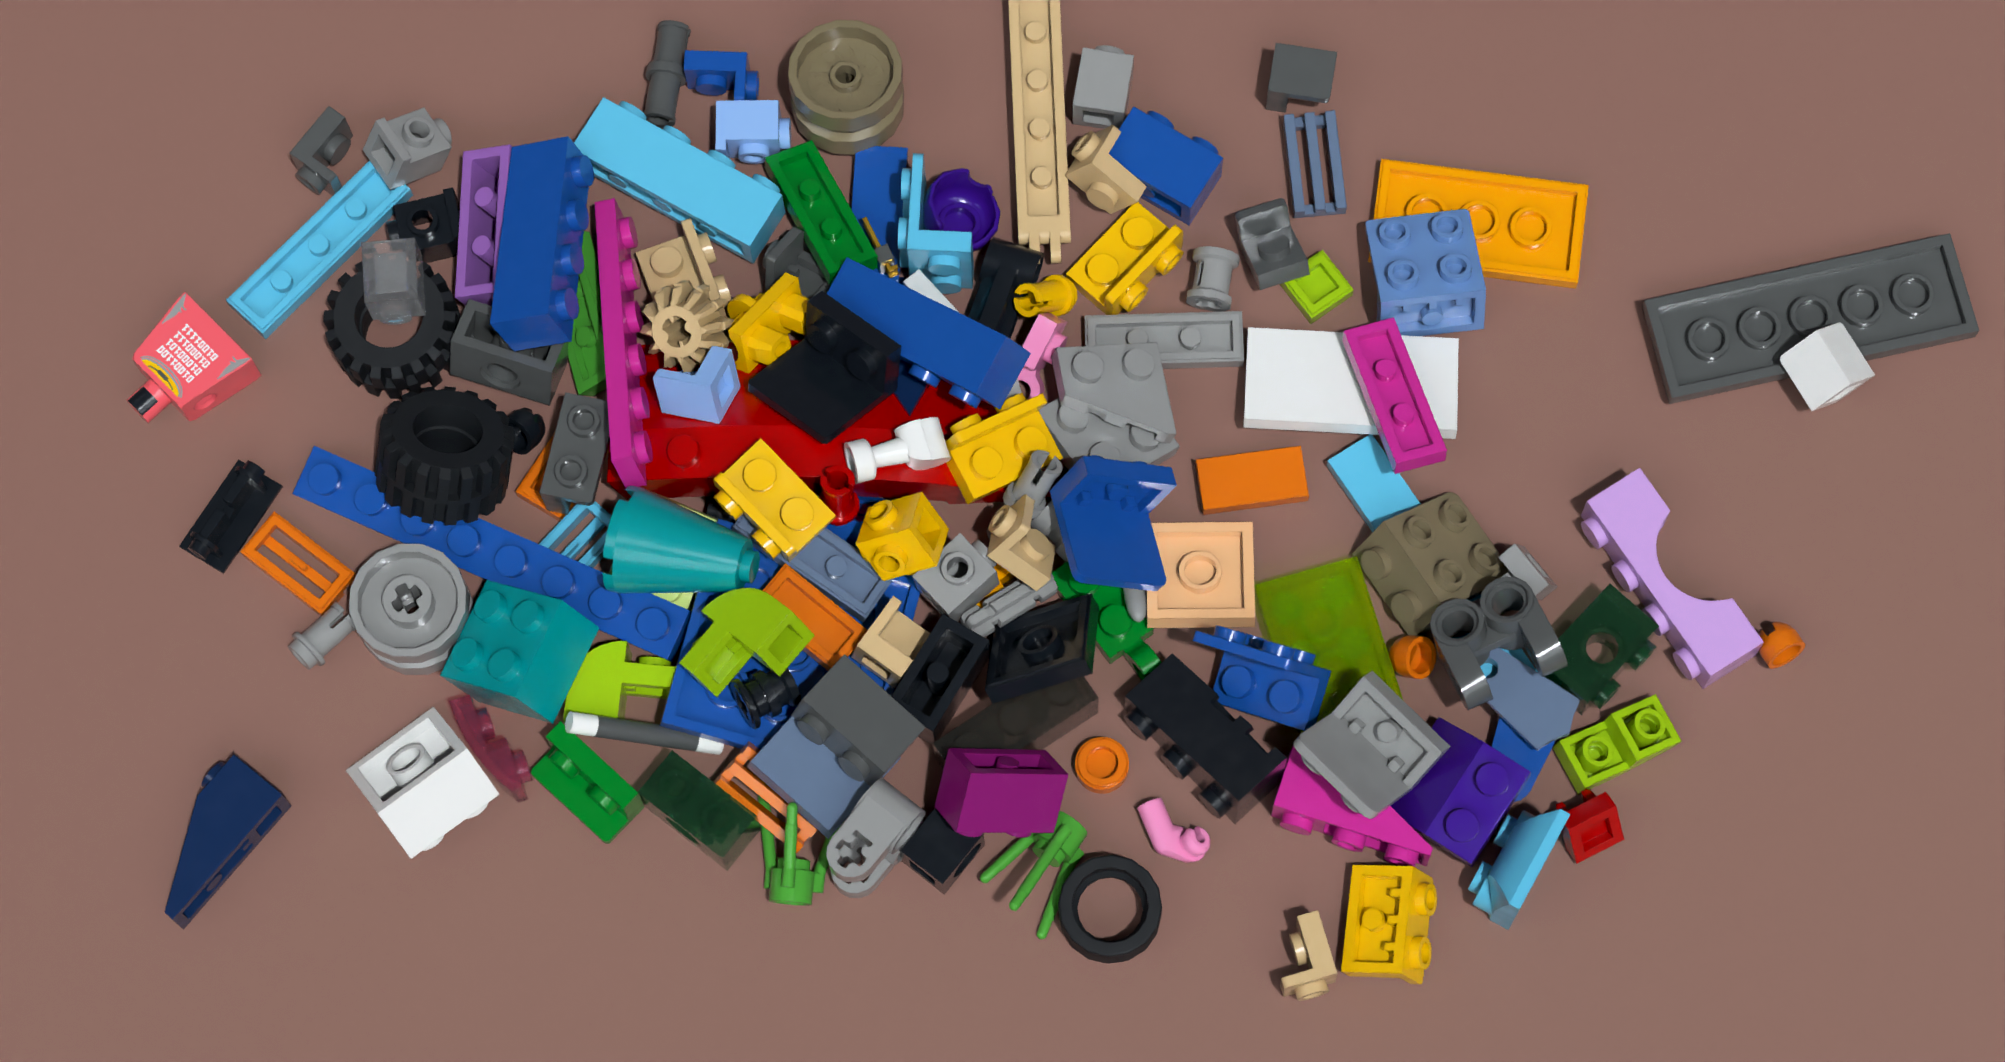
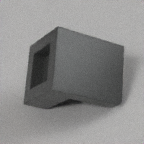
M1276 43L1268 86L1266 110L1286 113L1288 98L1321 103L1329 102L1337 52Z

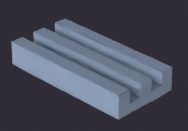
M1335 110L1325 111L1324 115L1315 116V112L1304 113V117L1295 118L1294 114L1284 115L1283 128L1294 218L1346 214L1347 204ZM1325 128L1334 201L1331 203H1325L1317 137V129ZM1305 130L1314 200V204L1304 205L1296 131Z

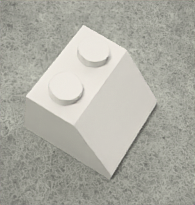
M434 707L346 770L411 859L420 852L435 847L441 842L446 833L465 819L479 815L491 800L500 795L467 747Z

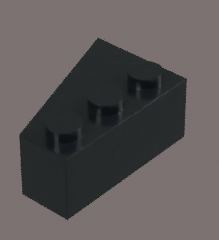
M1172 653L1125 695L1124 709L1128 714L1124 716V719L1141 739L1146 741L1152 737L1165 751L1161 755L1162 760L1177 777L1183 780L1186 776H1189L1200 787L1202 791L1198 794V797L1213 815L1219 819L1226 815L1236 824L1281 783L1287 757L1276 747L1267 753L1249 734L1254 730L1252 725L1241 715L1235 719L1217 701L1219 699L1218 694Z

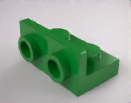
M560 721L545 736L551 750L532 768L531 774L602 842L609 844L645 806L639 793L575 734L567 733L565 725Z

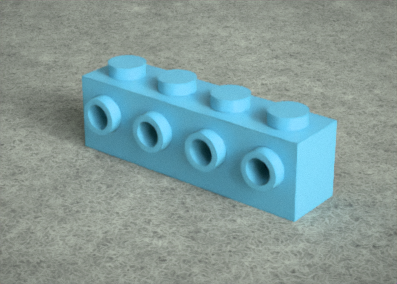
M603 97L574 142L581 153L590 159L594 177L680 224L681 221L691 218L696 233L702 234L707 232L711 241L754 264L786 213L780 188L762 175L754 174L751 178L736 170L734 162L718 151L709 150L708 153H705L690 145L691 140L678 129L669 125H665L661 129L646 121V115L634 105L625 101H621L617 105Z

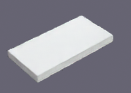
M1248 327L1243 428L1379 435L1342 342L1343 332ZM1401 335L1442 438L1456 439L1459 338Z

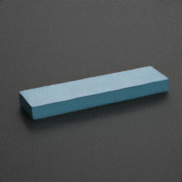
M369 160L226 299L228 305L264 339H267L395 214L393 205L405 203L413 196L411 189L405 184L390 190Z

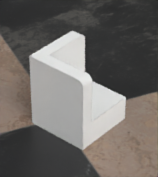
M1840 322L1814 331L1780 356L1781 364L1811 411L1838 402L1875 376L1850 334Z

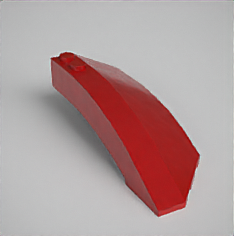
M790 340L791 348L802 340ZM731 341L727 348L732 349L734 361L738 359V351L735 344ZM641 345L646 359L647 373L639 376L640 387L645 389L650 409V417L642 419L643 431H647L651 441L653 461L645 463L647 485L640 487L667 498L716 495L719 490L715 487L713 479L720 472L724 473L761 438L816 495H820L822 493L820 477L822 474L826 476L825 470L833 465L847 467L844 454L845 442L864 438L872 447L895 439L894 430L897 427L910 421L929 417L939 418L944 439L947 441L953 435L950 427L955 423L976 413L979 414L983 421L996 415L997 412L994 406L982 400L976 409L948 394L952 385L940 380L937 388L928 385L911 416L907 414L895 395L891 394L831 442L822 444L748 391L749 380L768 366L763 363H759L750 374L737 369L741 387L720 424L662 413L653 376L657 369L680 372L682 368L680 364L672 368H664V353L662 351L656 354L648 353L650 345ZM609 441L607 482L626 500H630L631 496L625 490L626 488L611 461ZM906 463L877 468L875 479L855 484L854 492L857 496L901 498L923 492L928 500L947 501L948 504H967L946 463L934 468L917 471L908 467ZM1007 487L972 503L1004 502L1003 494ZM1050 490L1045 496V500H1052Z

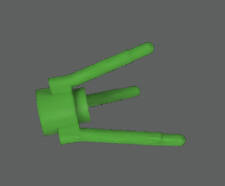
M758 795L759 803L771 812L770 804ZM790 802L787 805L784 858H778V864L774 835L761 825L765 861L764 889H770L769 902L810 906L812 905L813 893L822 894L824 892L825 874L829 866L826 852L827 845L832 836L829 839L825 838L813 872L810 871L811 861L796 858L798 806L796 803Z
M1059 811L1054 833H1032L1029 837L1020 838L980 875V881L988 883L1034 842L1035 845L1032 850L1039 859L1009 903V908L1012 911H1016L1029 896L1049 865L1059 867L1063 862L1036 935L1041 940L1046 938L1058 911V902L1063 883L1084 855V852L1079 847L1087 837V831L1073 817Z

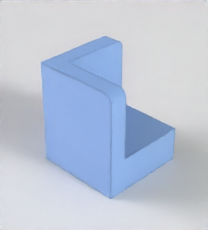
M718 346L710 348L698 371L683 372L681 370L676 372L657 369L653 376L662 413L720 424L741 387L732 349Z

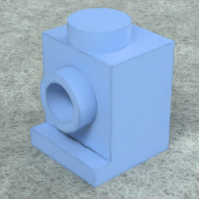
M779 100L716 101V151L724 154L729 159L738 158L744 163L761 164L765 163V157L781 152L782 149L791 148V119L781 117Z

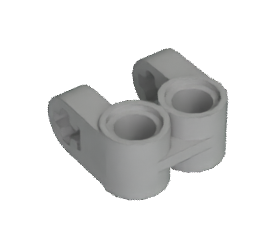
M883 778L878 779L864 793L850 816L832 836L827 845L826 857L834 885L841 894L849 898L859 899L868 896L879 886L893 867L902 860L900 850L924 822L923 818L926 812ZM862 855L865 862L859 867L857 864L862 860ZM850 862L846 868L843 867L845 863Z

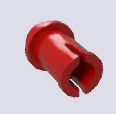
M833 465L825 470L826 476L822 474L820 477L822 493L819 498L836 515V518L830 524L842 526L857 517L860 510V500L854 492L855 476L853 472L843 465Z

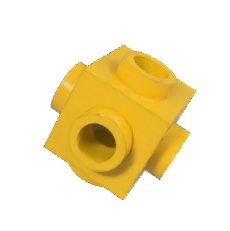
M918 492L891 501L882 500L868 507L855 544L859 548L864 560L871 564L883 581L904 575H914L918 571L936 567L949 528L923 492Z

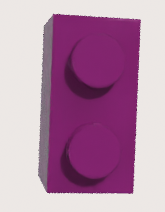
M949 748L935 808L955 832L968 837H979L983 833H1007L1011 836L1025 838L1031 836L1032 833H1054L1069 774L1046 750Z

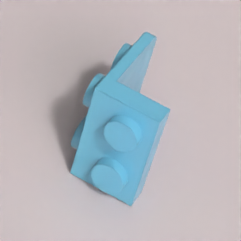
M913 153L912 168H902L901 175L903 217H899L898 223L900 268H909V276L920 269L942 294L958 293L961 291V288L973 289L974 260L972 232L924 230L923 204L927 191L925 161L923 153Z

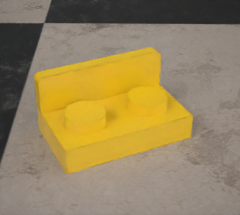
M1139 202L1132 204L1066 273V278L1071 280L1076 289L1104 314L1118 315L1123 309L1130 312L1146 296L1149 290L1146 285L1158 272L1163 276L1168 274L1184 254V251L1181 250L1183 230L1176 224L1169 229Z
M1023 393L1017 394L1005 400L1001 409L994 407L997 412L996 415L982 421L979 414L976 413L950 427L953 435L945 442L951 460L946 462L967 504L975 502L1017 481L1028 464L1031 454L1036 450L1050 453L1041 470L1049 466L1054 456L1059 460L1063 458L1039 412L1048 403L1043 393L1026 400Z
M761 438L724 473L720 472L713 479L715 487L719 490L713 498L735 521L742 514L757 529L751 537L772 559L781 553L790 562L836 518V515Z
M1352 865L1341 966L1342 973L1354 977L1401 978L1410 984L1423 983L1424 970L1429 967L1432 955L1431 943L1428 939L1429 918L1434 914L1437 906V892L1432 877L1414 866Z

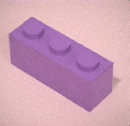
M510 144L463 151L455 298L464 305L467 304L468 299L492 306L512 149Z

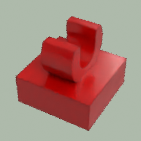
M1585 789L1581 791L1584 803L1570 810L1567 809L1563 802L1556 804L1557 810L1562 809L1570 813L1562 834L1566 850L1576 864L1624 840L1617 806L1607 792L1596 796L1592 791Z

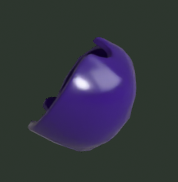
M959 168L942 172L929 186L924 197V229L972 232L973 252L982 249L998 231L1000 209L995 197L992 195V187L973 180L968 169Z

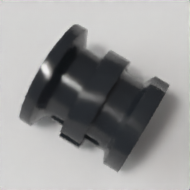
M788 668L780 677L772 671L765 673L763 670H758L750 674V681L743 683L738 678L731 681L735 701L743 717L753 729L760 727L761 717L768 715L773 718L782 713L783 706L789 704L791 707H795L801 702L799 689Z

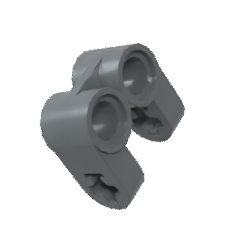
M1505 576L1495 579L1482 591L1481 598L1473 602L1467 599H1452L1438 606L1432 614L1430 626L1439 659L1467 710L1493 700L1490 687L1480 667L1488 659L1490 651L1498 647L1507 650L1525 648L1541 677L1568 666L1562 646L1532 588L1525 581L1517 577ZM1507 611H1519L1512 616H1501ZM1462 632L1470 633V634H1468L1467 636H1465V637H1463V638H1459V639L1452 638L1453 636H1455V635L1458 634V633H1462Z

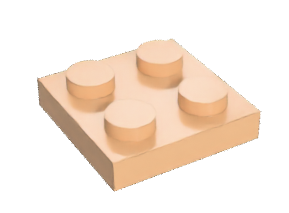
M1253 522L1151 523L1166 575V583L1158 591H1147V628H1210L1216 625L1222 627H1255Z

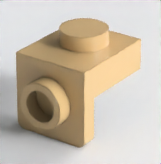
M1114 125L1097 133L1089 131L1083 135L1072 150L1071 154L1075 159L1065 174L1069 180L1086 193L1088 200L1093 205L1106 210L1109 214L1137 203L1147 187L1109 154L1121 134V131Z

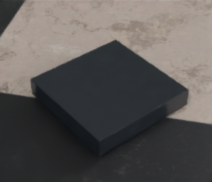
M1092 594L1082 595L1024 613L1001 628L998 624L994 625L995 631L992 633L985 691L992 704L1093 674L1099 606Z

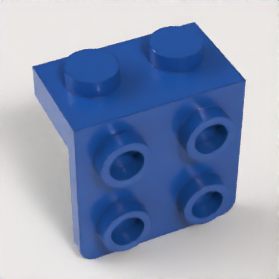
M1097 455L1082 456L1050 490L1071 574L1076 581L1084 584L1158 591L1165 585L1166 575L1149 513L1177 486L1172 467L1149 465L1142 461L1126 462L1104 459Z

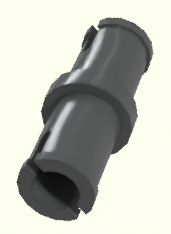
M665 20L658 24L654 58L647 65L645 74L646 79L650 82L645 111L643 113L647 117L646 121L659 128H664L665 125H675L680 87L686 83L684 56L691 29H689L688 25L674 20Z

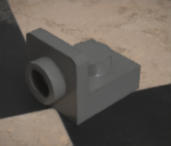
M330 106L326 108L290 151V155L298 170L295 176L304 186L318 195L325 190L333 196L342 188L338 176L327 167L329 164H337L346 155L350 148V139L353 137L346 118Z
M1283 198L1250 207L1235 214L1240 249L1260 290L1310 274L1308 259L1291 227L1288 206Z

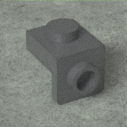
M793 227L781 240L773 241L768 247L763 258V267L766 268L765 292L786 272L798 277L803 296L811 299L821 291L827 294L831 286H829L813 255L803 250L804 231Z

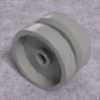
M396 544L376 552L360 567L350 588L349 613L356 631L364 641L365 646L384 667L404 675H429L444 668L475 603L460 570L443 552L423 544ZM412 607H419L415 612L407 613Z

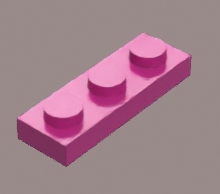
M1394 317L1344 330L1342 342L1394 474L1445 461L1447 448Z

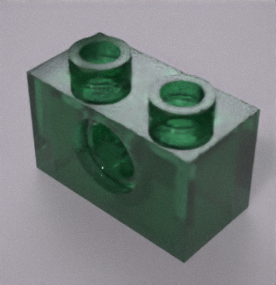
M1609 584L1558 638L1568 666L1544 677L1580 700L1576 711L1581 716L1592 704L1601 709L1621 687V684L1615 679L1628 665L1633 670H1638L1657 647L1651 640L1659 625L1612 584ZM1592 643L1604 644L1611 650L1613 660L1608 663H1597L1588 656L1586 647Z
M673 750L638 791L644 806L726 871L729 870L761 830L758 818L753 812Z

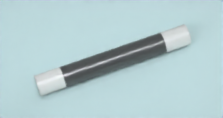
M572 711L568 713L565 722V730L571 734L720 755L724 748L722 743L660 726V724Z

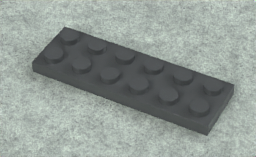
M1950 233L1646 299L1642 305L1669 404L1790 378L1780 362V356L1814 331L1839 322L1844 325L1866 361L1974 338L1979 332Z

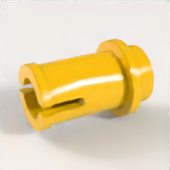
M1059 274L1050 275L1042 282L1019 285L1015 293L1019 295L1028 293V295L1015 297L1014 305L1018 313L1024 317H1033L1049 312L1055 316H1062L1067 314L1075 305L1078 296L1077 289L1074 283L1065 276Z

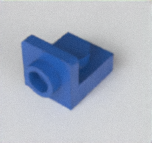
M685 50L684 73L688 89H696L701 94L712 96L722 95L727 90H734V100H758L759 71L750 70L747 52Z

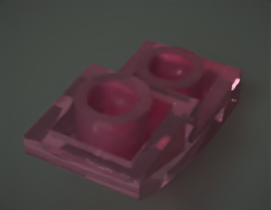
M470 694L449 701L465 739L490 777L518 803L528 800L524 783L533 781L524 751L513 752L507 738L488 743L487 740L497 738L487 707L477 709Z

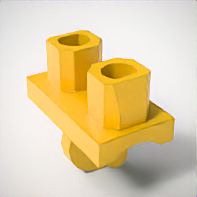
M785 272L765 294L759 293L755 298L745 294H738L728 303L727 311L733 322L731 327L727 328L729 338L735 344L738 351V359L735 361L736 369L750 374L759 363L770 365L791 349L788 334L792 330L805 335L807 301L810 299L801 294L798 277Z

